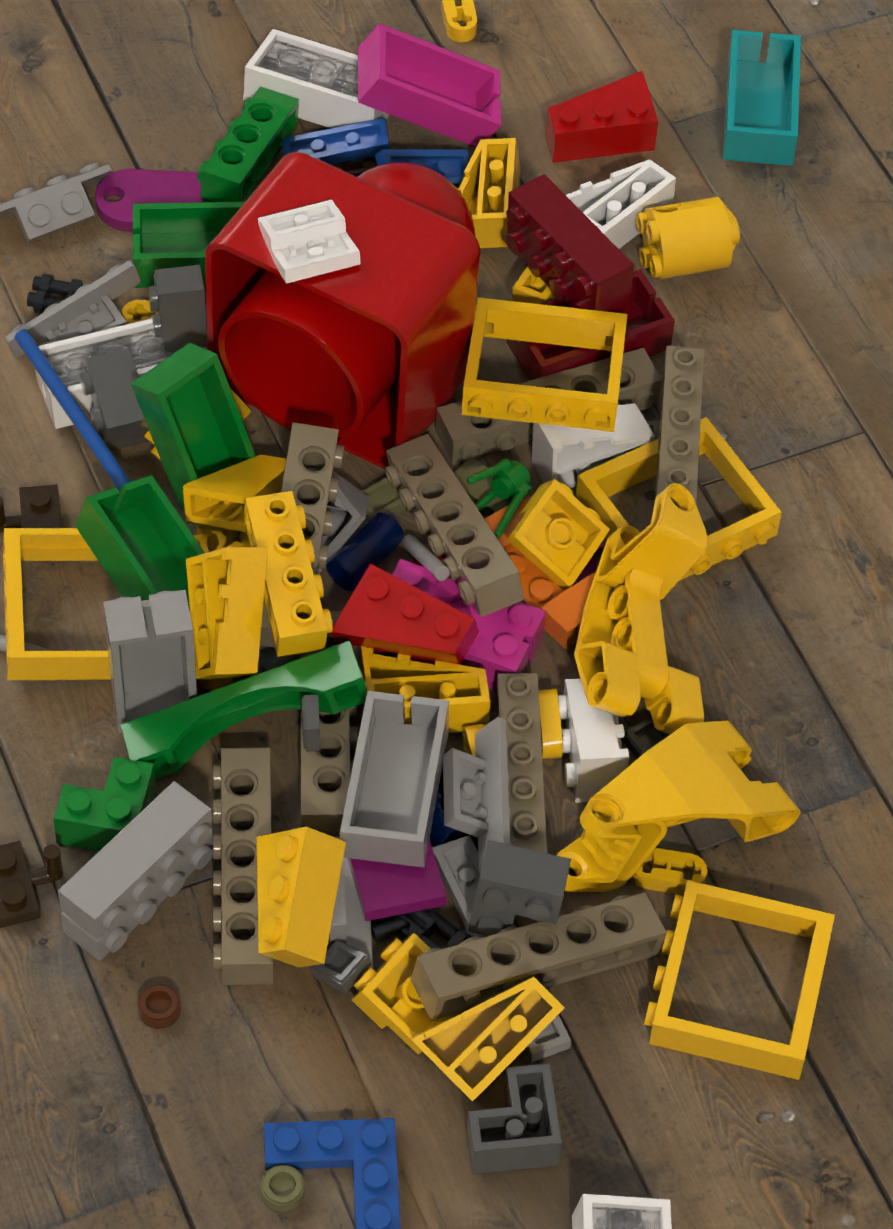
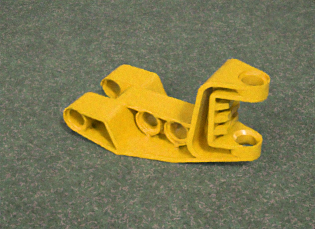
M672 483L657 495L651 524L643 531L639 532L631 525H622L608 537L584 605L574 652L586 699L590 706L620 717L632 716L639 706L640 699L643 698L646 709L650 710L655 728L667 734H672L686 723L704 722L699 677L668 666L660 600L671 591L699 560L707 547L706 529L691 493L681 484ZM671 498L677 503L679 508L673 503Z
M730 721L686 723L646 751L590 798L580 815V823L584 828L583 833L556 855L571 859L569 868L577 875L570 876L568 874L565 891L609 892L622 887L665 837L668 827L700 818L727 819L743 841L750 842L788 829L797 821L801 811L779 783L762 784L761 781H750L741 769L752 759L750 757L752 749Z

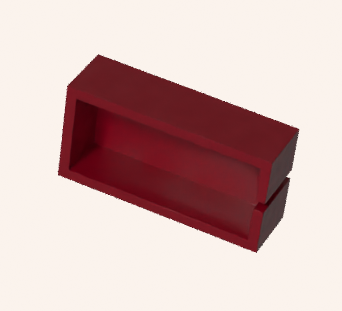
M545 174L508 192L506 244L513 254H518L524 260L535 277H540L550 287L553 296L557 300H562L569 308L630 315L634 264Z
M641 269L633 272L630 315L627 316L623 353L644 348L650 357L666 351V347L672 345L675 320L660 297L655 299L656 291ZM556 298L541 303L542 305L568 307L562 300H557ZM507 339L508 346L529 380L611 357L612 351Z

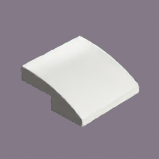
M333 200L258 218V225L266 246L286 284L361 264L360 251L347 234L345 217Z

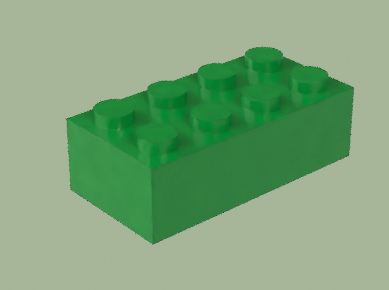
M245 202L133 204V264L141 280L135 288L155 286L153 275L155 270L200 265L203 285L206 287V248Z
M188 343L131 383L180 509L185 510L183 486L186 483L256 457L216 353Z
M150 475L123 484L120 492L114 487L86 497L75 526L122 597L140 596L141 601L149 600V595L161 591L186 590L189 606L186 559L204 554L205 552L154 477Z

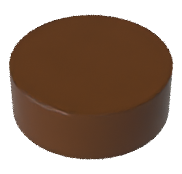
M151 985L144 989L138 998L139 1017L148 1027L154 1029L167 1028L173 1025L180 1016V997L168 985Z

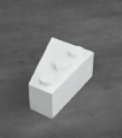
M649 159L610 174V179L594 185L591 181L580 185V190L569 193L566 196L620 249L639 234L636 226L637 213L644 212L646 208L673 204L676 177Z
M635 403L617 406L614 432L533 423L531 462L543 483L556 479L569 488L577 486L579 474L625 454L624 451L654 441L655 435Z
M581 678L565 679L563 695H558L560 719H565L566 729H562L563 753H569L570 763H565L566 787H573L575 803L588 802L591 797L628 767L629 752L628 749H622L621 738L624 737L623 724H619L618 716L588 704Z

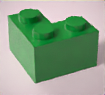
M114 757L104 791L63 784L53 817L56 843L100 851L153 801L156 792L154 763Z

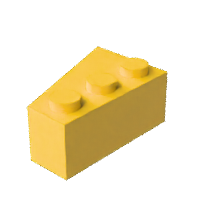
M516 138L481 139L464 170L465 177L460 187L457 188L471 210L475 225V237L480 248L508 247L505 239L508 220L506 215L508 210V192L520 187L521 165Z
M224 547L186 559L189 607L194 636L196 679L238 678L258 672L268 547Z
M361 646V671L368 691L404 695L405 724L412 725V696L449 700L450 727L448 733L462 732V728L465 726L482 723L486 726L489 724L490 696L485 669L438 660L435 661L434 665L411 661V655L398 653L397 658L374 654L373 648Z
M307 826L256 837L258 953L298 968L324 964L346 842Z
M533 976L412 1037L411 1040L473 1102L565 1007Z

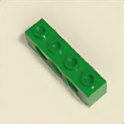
M260 86L253 98L246 100L239 118L231 121L228 133L224 139L217 141L210 159L202 162L197 175L198 182H201L200 198L212 202H246L282 150V138L290 137L297 128L299 99Z

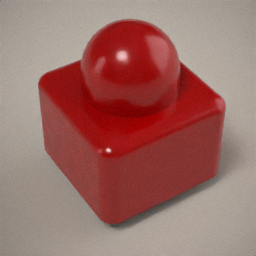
M293 152L285 155L205 251L207 350L218 355L229 387L244 403L259 409L271 420L289 430L292 429L293 422L339 429L337 445H344L345 451L380 468L385 469V467H388L389 462L386 450L423 436L436 419L437 407L447 405L465 380L475 321L480 263V246L475 237L474 220L466 200L447 178L422 165L412 163L384 164L365 171L356 177L306 153ZM333 200L345 217L347 234L360 251L361 264L286 284L266 246L258 225V218Z

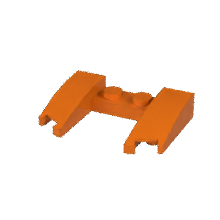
M532 496L521 501L502 536L497 539L519 571L524 600L520 602L546 611L544 630L566 650L577 642L584 605L596 572L564 591L507 540L523 516L520 513ZM509 506L485 518L493 533Z

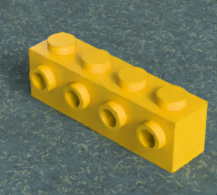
M293 491L245 498L244 523L250 547H268L264 604L277 657L325 649L327 633H332L333 631L332 619L329 609H322L320 598L324 596L321 576L320 574H313L311 563L315 562V554L311 539L305 540L302 529L306 528L303 506H296Z

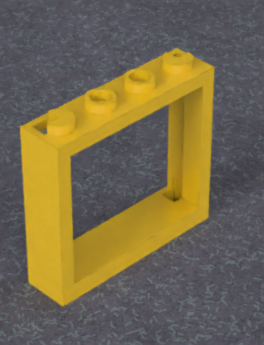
M478 297L463 386L461 415L614 432L627 314ZM484 337L612 351L607 394L477 380Z
M707 417L701 419L699 456L705 453L752 515L708 535L705 553L680 580L693 574L700 575L706 572L712 565L725 559H734L744 550L757 544H766L768 539L778 534L782 514L777 505ZM659 438L578 475L576 499L585 507L596 511L600 515L601 521L611 529L606 535V539L622 525H629L608 497L656 476Z
M4 528L3 573L7 680H111L108 651H25L21 561H98L78 529Z
M687 880L684 896L675 895L670 918L678 920L675 931L667 929L662 954L669 955L667 966L658 965L653 990L660 991L658 1003L649 1001L644 1025L652 1026L649 1044L799 1080L805 1061L835 914ZM693 911L812 938L789 1045L668 1016Z

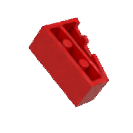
M643 71L548 108L545 138L553 163L655 150L658 118Z
M370 564L333 625L331 635L336 645L350 641L352 646L373 648L375 652L386 653L387 651L411 655V658L433 662L438 660L460 665L476 639L479 630L475 618Z

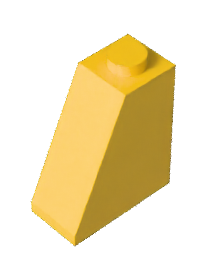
M261 454L186 483L183 486L186 522L247 532L244 523L245 498L281 493L286 458Z

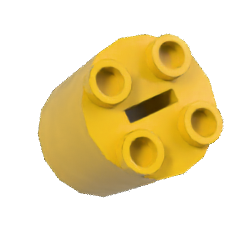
M719 197L646 208L644 212L636 214L637 230L639 234H642L644 247L639 248L640 264L643 269L650 268L653 278L661 280L728 268L730 266L733 250L740 240V231L736 217Z

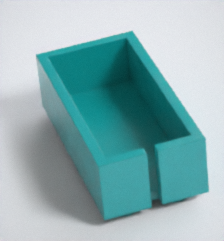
M732 30L727 63L723 160L793 166L798 138L801 36L770 33L766 61L759 62L763 32Z

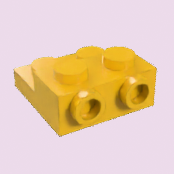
M553 479L538 487L520 514L523 517L507 540L559 587L565 590L573 585L611 529L601 521V517L596 511L585 507L573 496V491L567 485Z
M413 933L403 942L395 938L380 954V957L385 962L377 971L371 967L368 968L353 986L358 990V993L351 1000L381 1029L388 1026L419 1055L423 1051L411 1038L455 1015L434 1021L430 1020L411 981V976L417 957L431 948Z

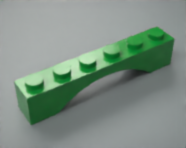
M350 641L339 645L330 646L307 657L292 660L285 665L266 672L254 674L247 679L228 686L216 688L211 692L187 701L177 702L173 706L149 715L139 716L135 720L121 724L130 759L154 763L156 780L180 771L192 755L211 738L245 719L271 711L302 709V698H304V695L318 694L319 711L335 714L365 703L368 688Z

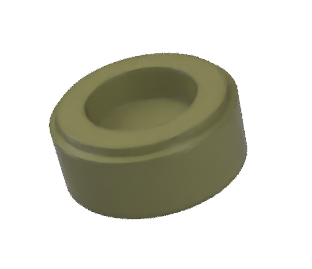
M288 1165L274 1166L266 1171L261 1179V1197L265 1205L277 1212H288L298 1207L302 1202L305 1194L304 1178L294 1167Z

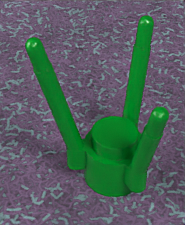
M507 458L502 459L497 465L467 478V482L473 484L493 476L491 482L492 490L475 503L479 511L496 497L501 499L513 498L494 532L496 538L502 536L521 501L532 490L529 485L530 474L526 467L518 461H509Z

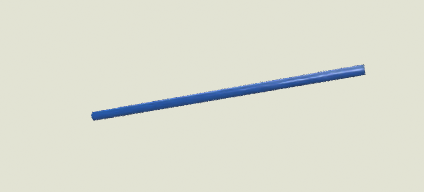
M26 329L20 330L14 336L15 340L120 492L122 485L131 482V480ZM258 666L257 673H263L260 667Z

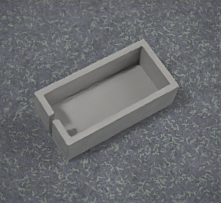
M186 590L161 591L149 595V600L141 601L140 596L120 597L115 600L104 601L111 689L119 733L122 732L121 724L135 720L139 716L149 715L168 708L177 702L197 697L193 626Z
M367 691L340 828V840L346 842L344 858L425 868L443 766V755L445 754L450 727L449 700L412 696V725L405 724L404 695Z
M173 781L58 890L59 905L62 911L63 933L98 961H101L110 951L112 953L118 951L126 942L128 934L138 924L143 925L147 923L156 912L157 906L167 896L173 897L183 887L185 879L195 869L200 870L204 868L213 856L211 808Z

